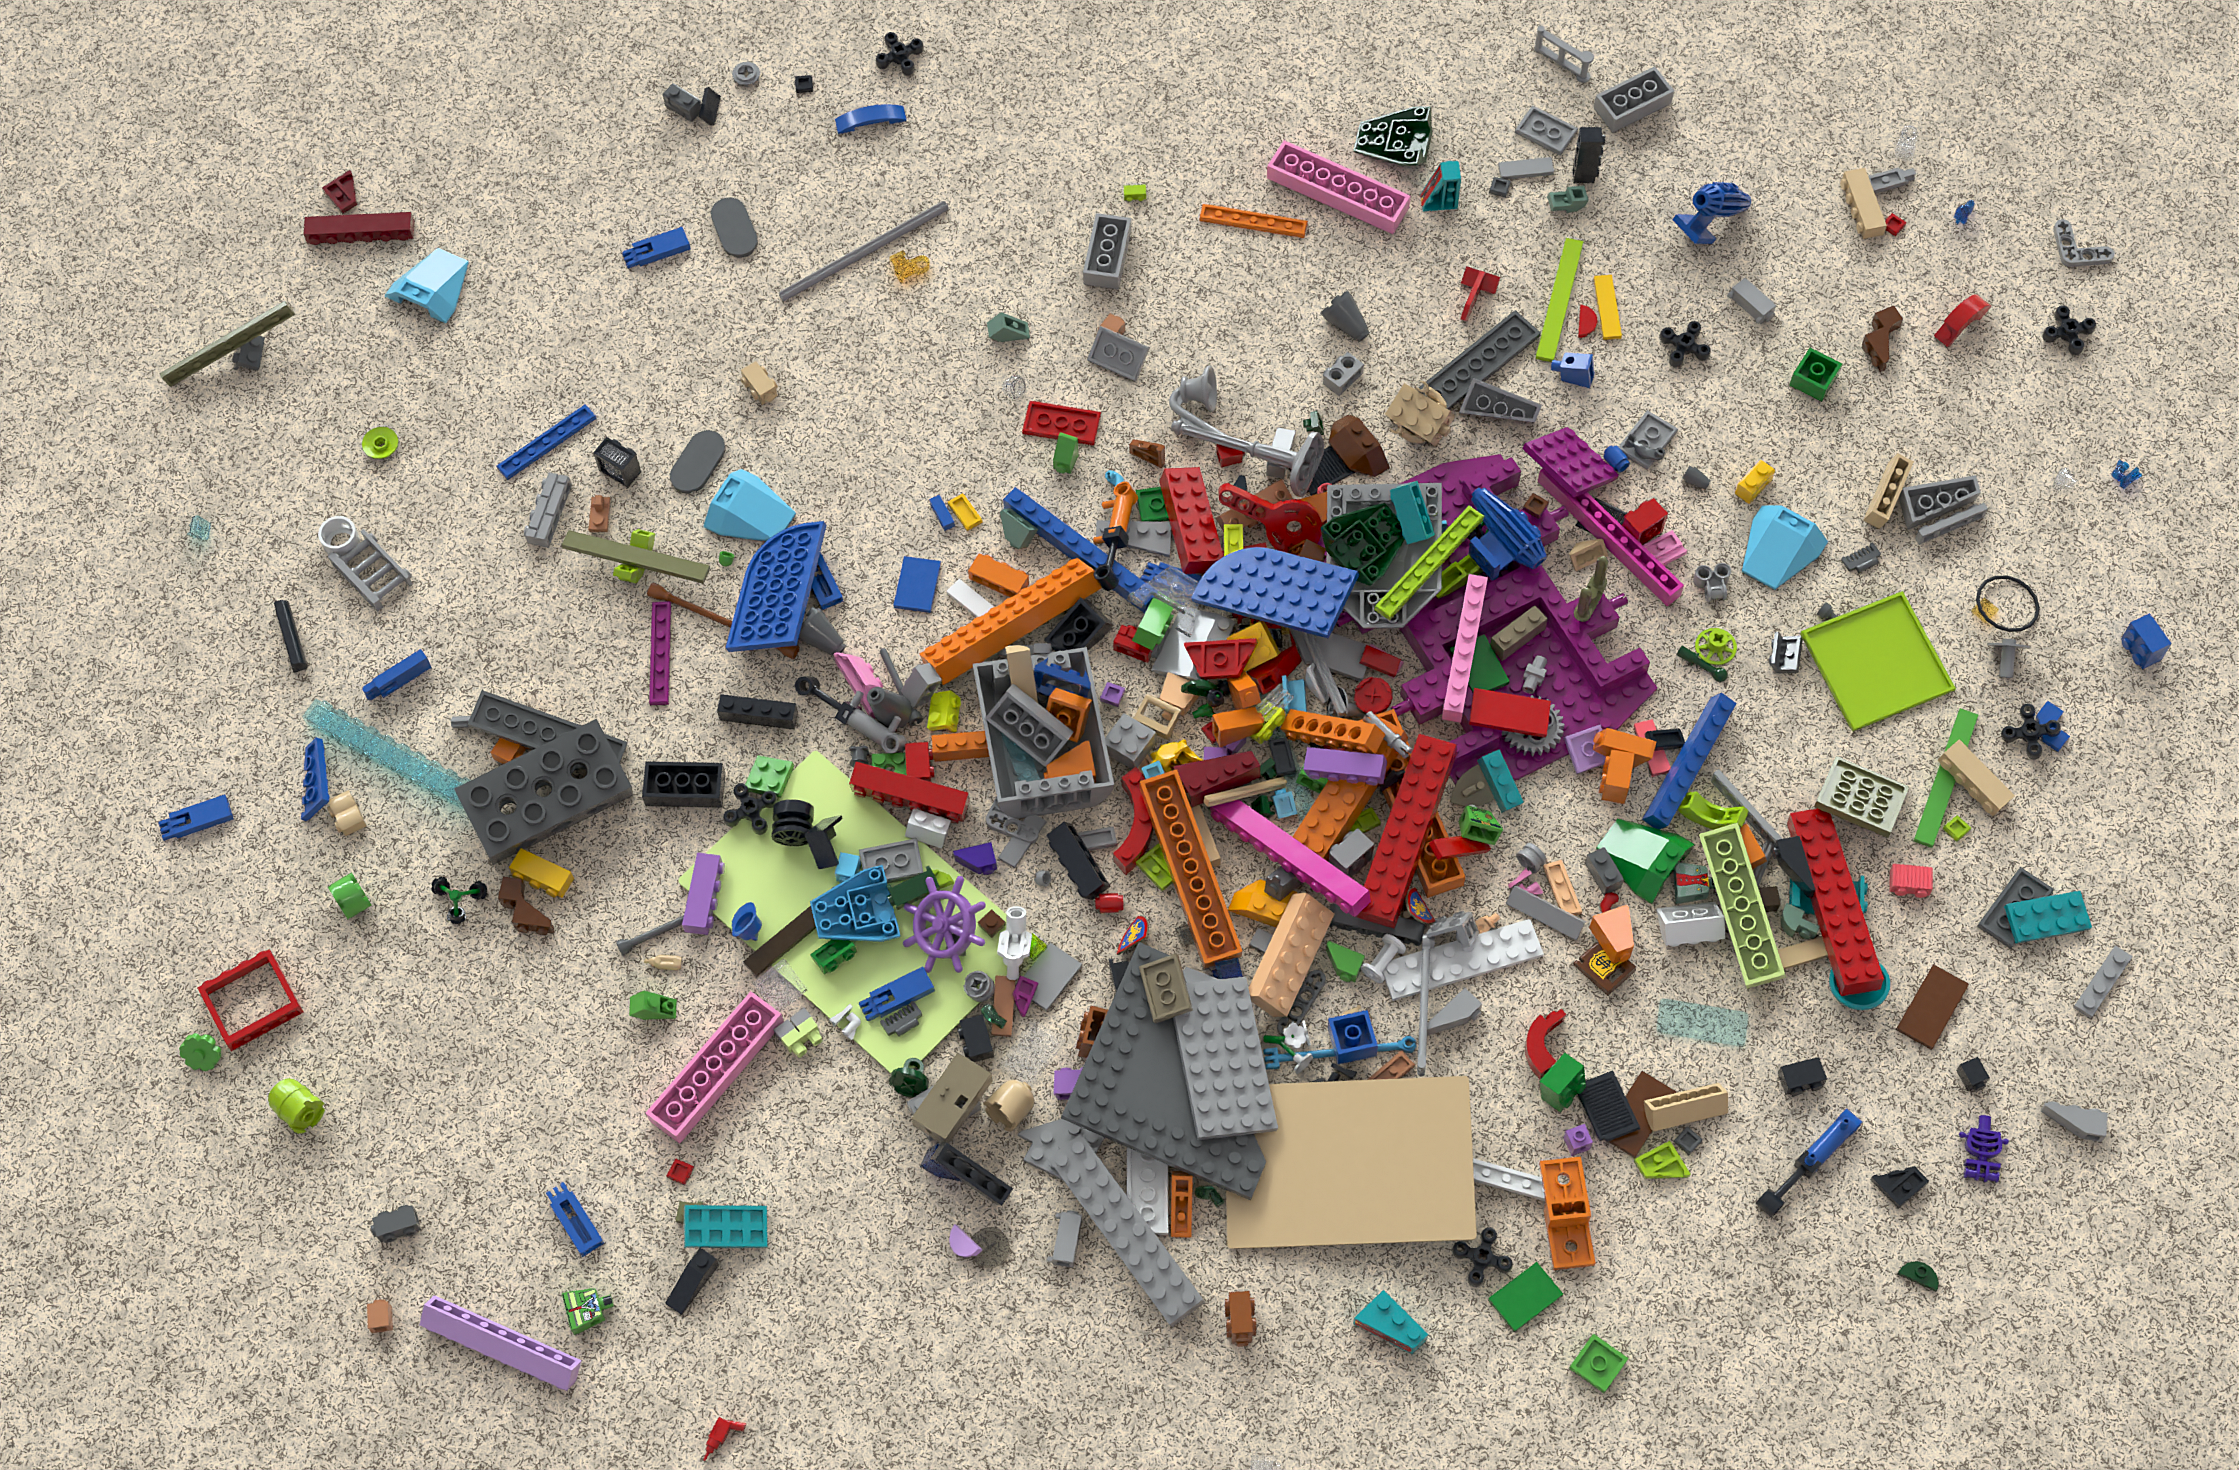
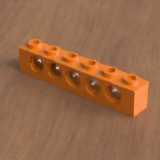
M1293 709L1289 710L1280 728L1286 734L1285 736L1292 741L1301 740L1307 744L1312 742L1319 746L1328 745L1334 749L1339 747L1349 752L1355 750L1360 753L1376 754L1385 736V733L1376 724Z

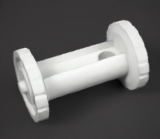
M1390 934L1383 936L1382 940L1385 945L1371 964L1364 963L1361 966L1362 972L1377 983H1382L1385 980L1382 972L1395 954H1404L1406 951L1405 945Z

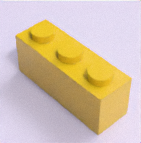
M520 848L509 866L513 878L529 882L531 887L537 890L542 888L546 890L545 892L554 898L556 896L563 898L574 880L571 871Z

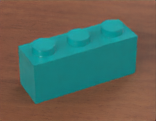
M1418 481L1400 485L1389 490L1391 501L1396 509L1397 519L1402 527V535L1407 545L1434 536L1435 533Z
M1500 749L1477 760L1501 813L1524 803Z

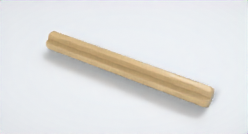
M1279 777L1207 795L1204 797V804L1207 807L1279 790L1286 787L1287 780L1284 777Z

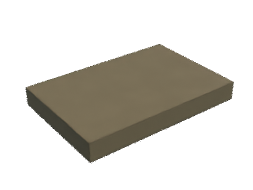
M1177 953L1139 966L1155 1024L1193 1011Z

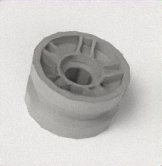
M1527 843L1523 850L1516 854L1519 863L1532 873H1537L1540 870V866L1547 862L1545 854L1532 843Z
M974 971L968 974L965 978V985H963L966 994L976 1002L987 1001L995 990L993 980L982 971Z

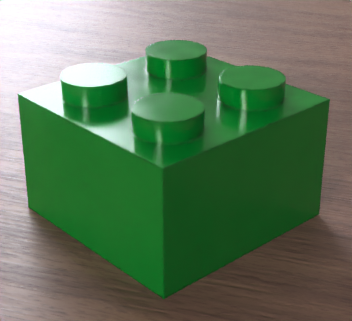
M1810 347L1795 369L1789 386L1822 402L1839 376L1843 363Z
M1564 1052L1539 1081L1541 1099L1560 1113L1564 1108H1569L1577 1093H1582L1586 1087L1584 1065Z

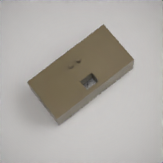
M957 1052L912 1116L913 1126L938 1142H947L949 1144L993 1082L992 1074Z

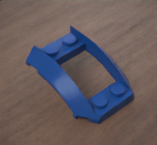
M1048 658L1035 665L1034 679L1038 694L1049 697L1056 688V686L1048 683L1045 686L1041 685L1045 674L1080 686L1078 695L1085 698L1088 697L1091 683L1086 670L1084 676L1081 677L1077 671L1069 669V672L1061 670V666L1053 663L1048 666ZM1064 689V691L1075 694V692Z

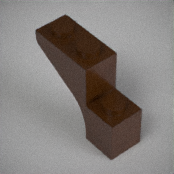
M1894 305L1874 314L1872 327L1875 331L1866 334L1862 342L1863 351L1869 354L1873 366L1877 367L1880 372L1886 369L1889 361V334L1899 329L1903 321L1902 316Z
M503 876L498 900L505 908L514 909L515 907L512 918L514 928L521 933L534 931L542 936H546L548 933L553 934L554 926L551 920L524 900L525 884L523 880Z

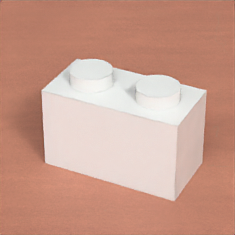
M913 808L905 837L917 838V841L942 849L951 820Z

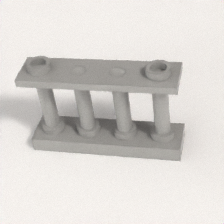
M363 529L361 533L364 540L344 556L338 557L335 552H332L328 558L342 576L378 612L383 608L380 602L382 597L403 581L409 586L413 585L410 579L412 575L406 568L402 569L378 545V540L372 533L368 534ZM369 545L376 551L355 568L347 566L348 561ZM380 557L387 562L386 565L366 580L363 579L361 581L359 579V574ZM393 569L398 574L396 578L378 592L370 590V586Z

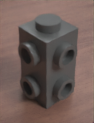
M412 1205L400 1206L392 1212L384 1211L372 1218L374 1224L371 1225L373 1237H377L380 1242L384 1243L393 1242L400 1236H412L416 1231L421 1230L417 1211Z

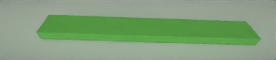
M1959 709L1945 751L1959 739L1968 747L1978 714ZM1941 764L1939 765L1913 840L1930 848L1934 845L1955 784L1954 777L1947 770L1943 769Z

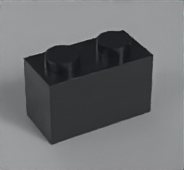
M983 1014L960 1020L961 1028H957L960 1040L964 1039L966 1046L962 1047L965 1057H969L973 1062L994 1057Z
M1819 1057L1781 1066L1778 1071L1785 1095L1792 1094V1096H1797L1808 1089L1817 1091L1822 1089L1827 1081Z

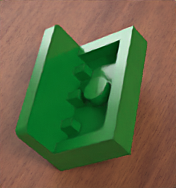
M831 939L811 953L810 956L825 975L828 972L835 971L842 962L852 959L857 950L855 944L849 940Z

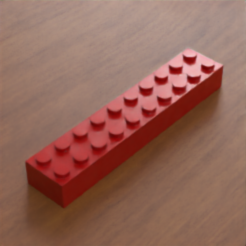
M1423 734L1418 735L1364 887L1369 890L1371 902L1357 915V918L1395 929L1457 756L1456 744Z
M1818 808L1790 813L1787 826L1791 837L1800 836L1816 889L1810 900L1818 925L1820 926L1819 929L1840 995L1846 996L1880 990L1884 977L1831 814Z

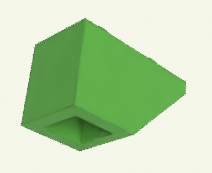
M644 990L630 997L629 1016L643 1020L676 1019L677 1000Z

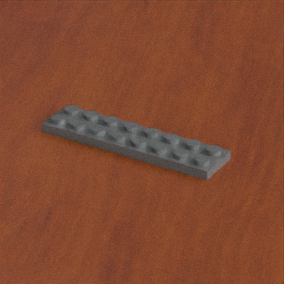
M1514 310L1428 379L1426 383L1428 387L1441 394L1447 403L1446 409L1450 410L1465 398L1473 378L1485 382L1538 339L1541 332ZM1422 384V385H1421L1420 387H1418V388H1419V389H1423V388H1424V384Z
M484 690L481 691L468 721V727L533 750L582 726ZM605 734L620 763L628 742Z

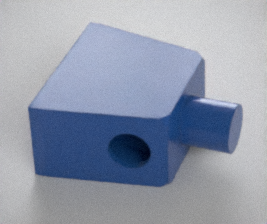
M1566 352L1562 361H1552L1551 371L1560 372L1561 381L1590 389L1595 375L1593 354Z

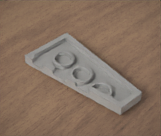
M1097 520L1096 537L1103 536L1104 528H1109L1110 521ZM1129 521L1126 532L1129 536L1127 545L1129 548L1141 549L1148 553H1157L1170 558V522Z

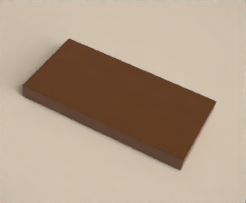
M1933 964L1897 1026L1896 1031L1932 1050L1969 983Z
M1641 1071L1626 1094V1099L1641 1129L1611 1140L1609 1143L1635 1158L1652 1133L1646 1118L1644 1101L1677 1092L1644 1071Z

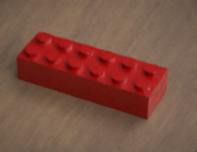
M1200 467L1164 468L1159 483L1183 574L1205 573L1215 562L1224 556Z
M855 762L849 782L851 791L854 792L855 796L865 798V796L873 797L872 800L876 802H891V805L894 807L902 808L905 806L909 807L910 811H913V808L939 817L948 818V820H951V823L958 824L959 821L964 822L970 803L969 792L860 762Z

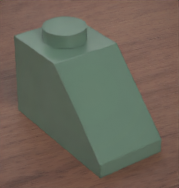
M1001 312L987 322L989 338L996 341L1007 342L1030 338L1028 322Z
M1011 508L1001 509L1000 516L1005 539L1016 549L1027 548L1038 528Z

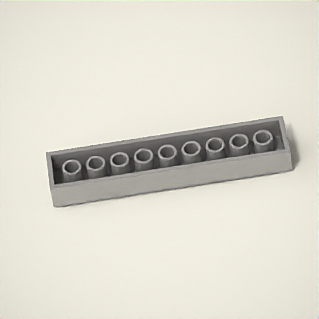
M1082 1134L1048 1158L1171 1327L1178 1324L1205 1303L1196 1288Z

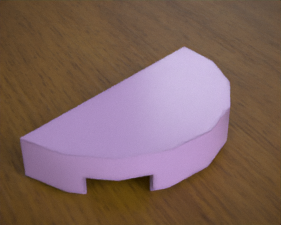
M954 1224L949 1238L950 1247L954 1253L964 1258L977 1256L982 1249L958 1225Z

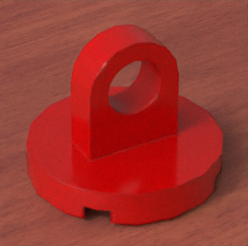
M1368 677L1356 686L1354 701L1363 713L1367 714L1372 711L1376 715L1385 712L1391 705L1393 693L1389 684L1384 679Z

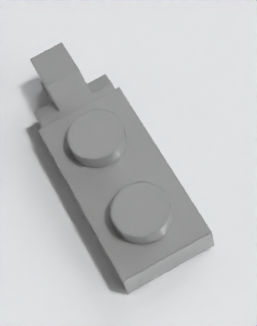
M1898 167L1868 177L1876 194L1905 186L1909 181L1915 180L1916 172L1914 168L1904 171Z

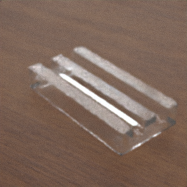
M1279 684L1255 708L1258 713L1261 711L1264 722L1267 723L1280 707L1283 709L1294 699V696ZM1275 696H1277L1264 710H1262ZM1284 696H1286V698H1285L1267 717L1264 716V715L1267 714Z

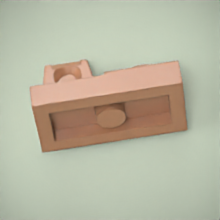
M602 495L591 497L589 532H608L610 497H603Z

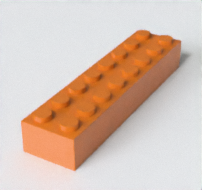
M1377 716L1395 734H1399L1403 742H1407L1408 736L1405 730ZM1383 739L1376 754L1385 756L1387 760L1386 774L1399 753L1394 748H1390L1387 745L1388 742ZM1339 779V781L1328 780L1292 837L1329 862L1330 849L1335 844L1339 845L1343 841V838L1352 828L1379 783L1377 785H1369L1361 781L1350 783Z

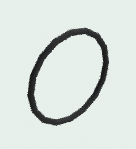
M2008 575L1993 576L1985 580L1977 591L1976 602L1979 612L1988 623L1997 629L2007 632H2021L2030 628L2038 619L2040 606L2037 596L2030 586L2020 579ZM1996 579H2008L2019 583L2028 590L2034 599L2036 607L2034 618L2029 624L2021 628H2007L1996 624L1988 618L1982 609L1980 602L1981 590L1987 583Z

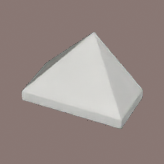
M1313 662L1306 669L1305 685L1324 703L1329 699V694L1316 664Z

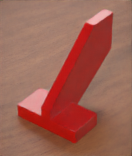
M1466 266L1461 284L1472 287V290L1465 303L1460 320L1468 321L1480 290L1496 294L1501 277Z

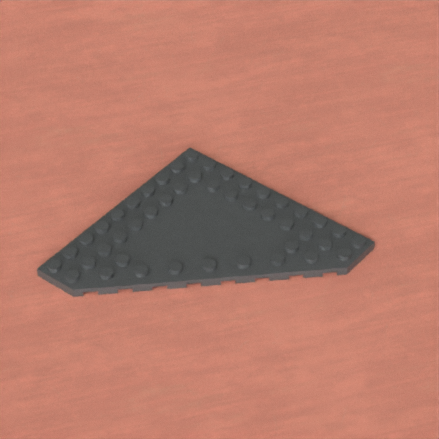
M1138 942L1061 1119L1251 1200L1266 1164L1264 1155L1254 1134L1197 1140L1173 1018L1156 1024L1153 1022L1139 966L1170 955Z

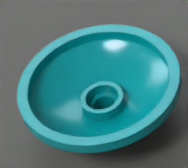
M1879 963L1884 977L1880 990L1841 996L1833 970L1831 969L1829 987L1834 997L1846 1007L1855 1010H1869L1879 1006L1887 998L1890 991V977L1884 966Z

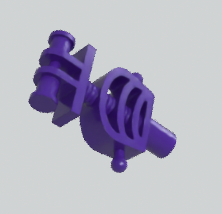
M1980 1115L1978 1128H1970L1968 1134L1964 1132L1959 1133L1960 1138H1966V1151L1978 1157V1160L1966 1159L1964 1161V1166L1975 1167V1170L1965 1167L1964 1178L1970 1177L1978 1181L1979 1177H1982L1983 1182H1988L1989 1180L1998 1183L1999 1172L1992 1173L1989 1170L1998 1171L2001 1164L1987 1162V1159L1998 1156L2002 1150V1144H2009V1140L2007 1138L2001 1139L2000 1132L1991 1131V1116ZM1995 1148H1996V1151H1994V1152H1988V1150H1992V1149H1995ZM1980 1168L1984 1169V1173H1980Z

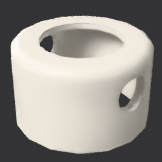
M344 516L331 517L323 522L319 528V540L328 555L335 552L338 557L344 556L360 543V537L354 523ZM347 533L351 536L346 543L339 546H331V540L336 534Z

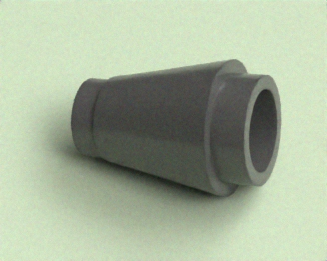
M1689 466L1682 479L1686 480V483L1705 490L1711 482L1695 466L1694 468Z

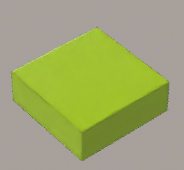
M1956 815L1943 827V830L1958 842L1971 830V827Z

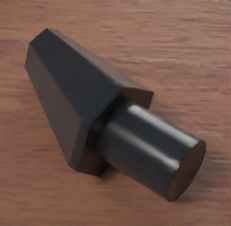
M1394 769L1391 770L1384 779V783L1379 785L1380 792L1398 782V779L1403 778L1405 770L1396 772Z

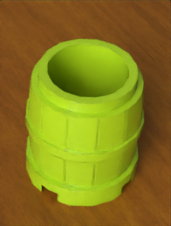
M287 1078L281 1080L271 1089L268 1095L271 1109L277 1114L278 1118L285 1121L289 1128L297 1134L307 1132L305 1129L309 1126L313 1128L321 1120L325 1112L323 1108L324 1102L314 1096L309 1088L295 1079Z

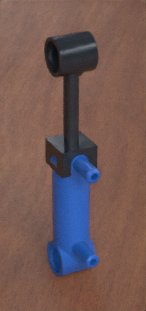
M1846 1108L1810 1148L1797 1158L1794 1163L1797 1170L1776 1192L1768 1189L1757 1200L1756 1205L1772 1218L1785 1204L1781 1198L1803 1175L1810 1179L1819 1170L1820 1166L1863 1122Z

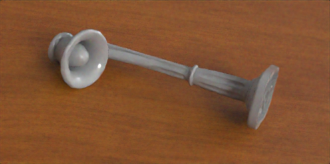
M1206 366L1203 374L1193 379H1188L1187 376L1182 377L1180 387L1175 389L1169 398L1170 408L1177 415L1181 416L1180 420L1173 421L1171 431L1176 435L1184 434L1250 453L1252 458L1257 457L1273 464L1292 469L1290 486L1294 495L1303 497L1306 494L1324 453V441L1320 433L1311 432L1298 452L1261 444L1258 441L1251 443L1227 436L1181 407L1182 403L1187 404L1191 400L1203 403L1209 412L1215 410L1217 382L1212 366Z

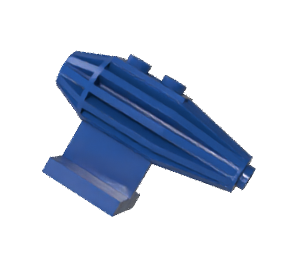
M1732 182L1706 184L1700 187L1693 196V205L1698 211L1695 216L1676 214L1672 220L1695 244H1712L1716 238L1707 229L1708 225L1715 217H1731L1749 209L1751 197L1739 190V187Z
M1477 488L1471 494L1473 496L1471 501L1476 510L1484 515L1483 522L1489 532L1480 539L1475 536L1470 540L1468 555L1492 581L1496 580L1499 577V571L1513 560L1531 569H1536L1547 559L1541 541V532L1535 525L1532 526L1524 512H1520L1517 508H1512L1486 488Z

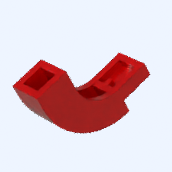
M1971 295L1945 318L1943 325L1934 334V337L1945 346L1950 347L1970 323L1975 320H1981L1992 306L1979 295Z
M1562 1008L1557 1012L1552 1011L1546 1018L1540 1014L1531 1024L1525 1042L1526 1060L1539 1080L1557 1062L1547 1051L1544 1038L1549 1032L1565 1021L1567 1014Z

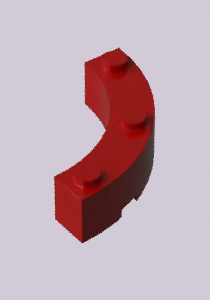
M1137 767L1121 777L1122 788L1129 796L1134 809L1131 831L1124 843L1113 853V862L1125 875L1137 866L1136 861L1145 854L1150 845L1154 829L1139 788L1140 781L1145 780Z

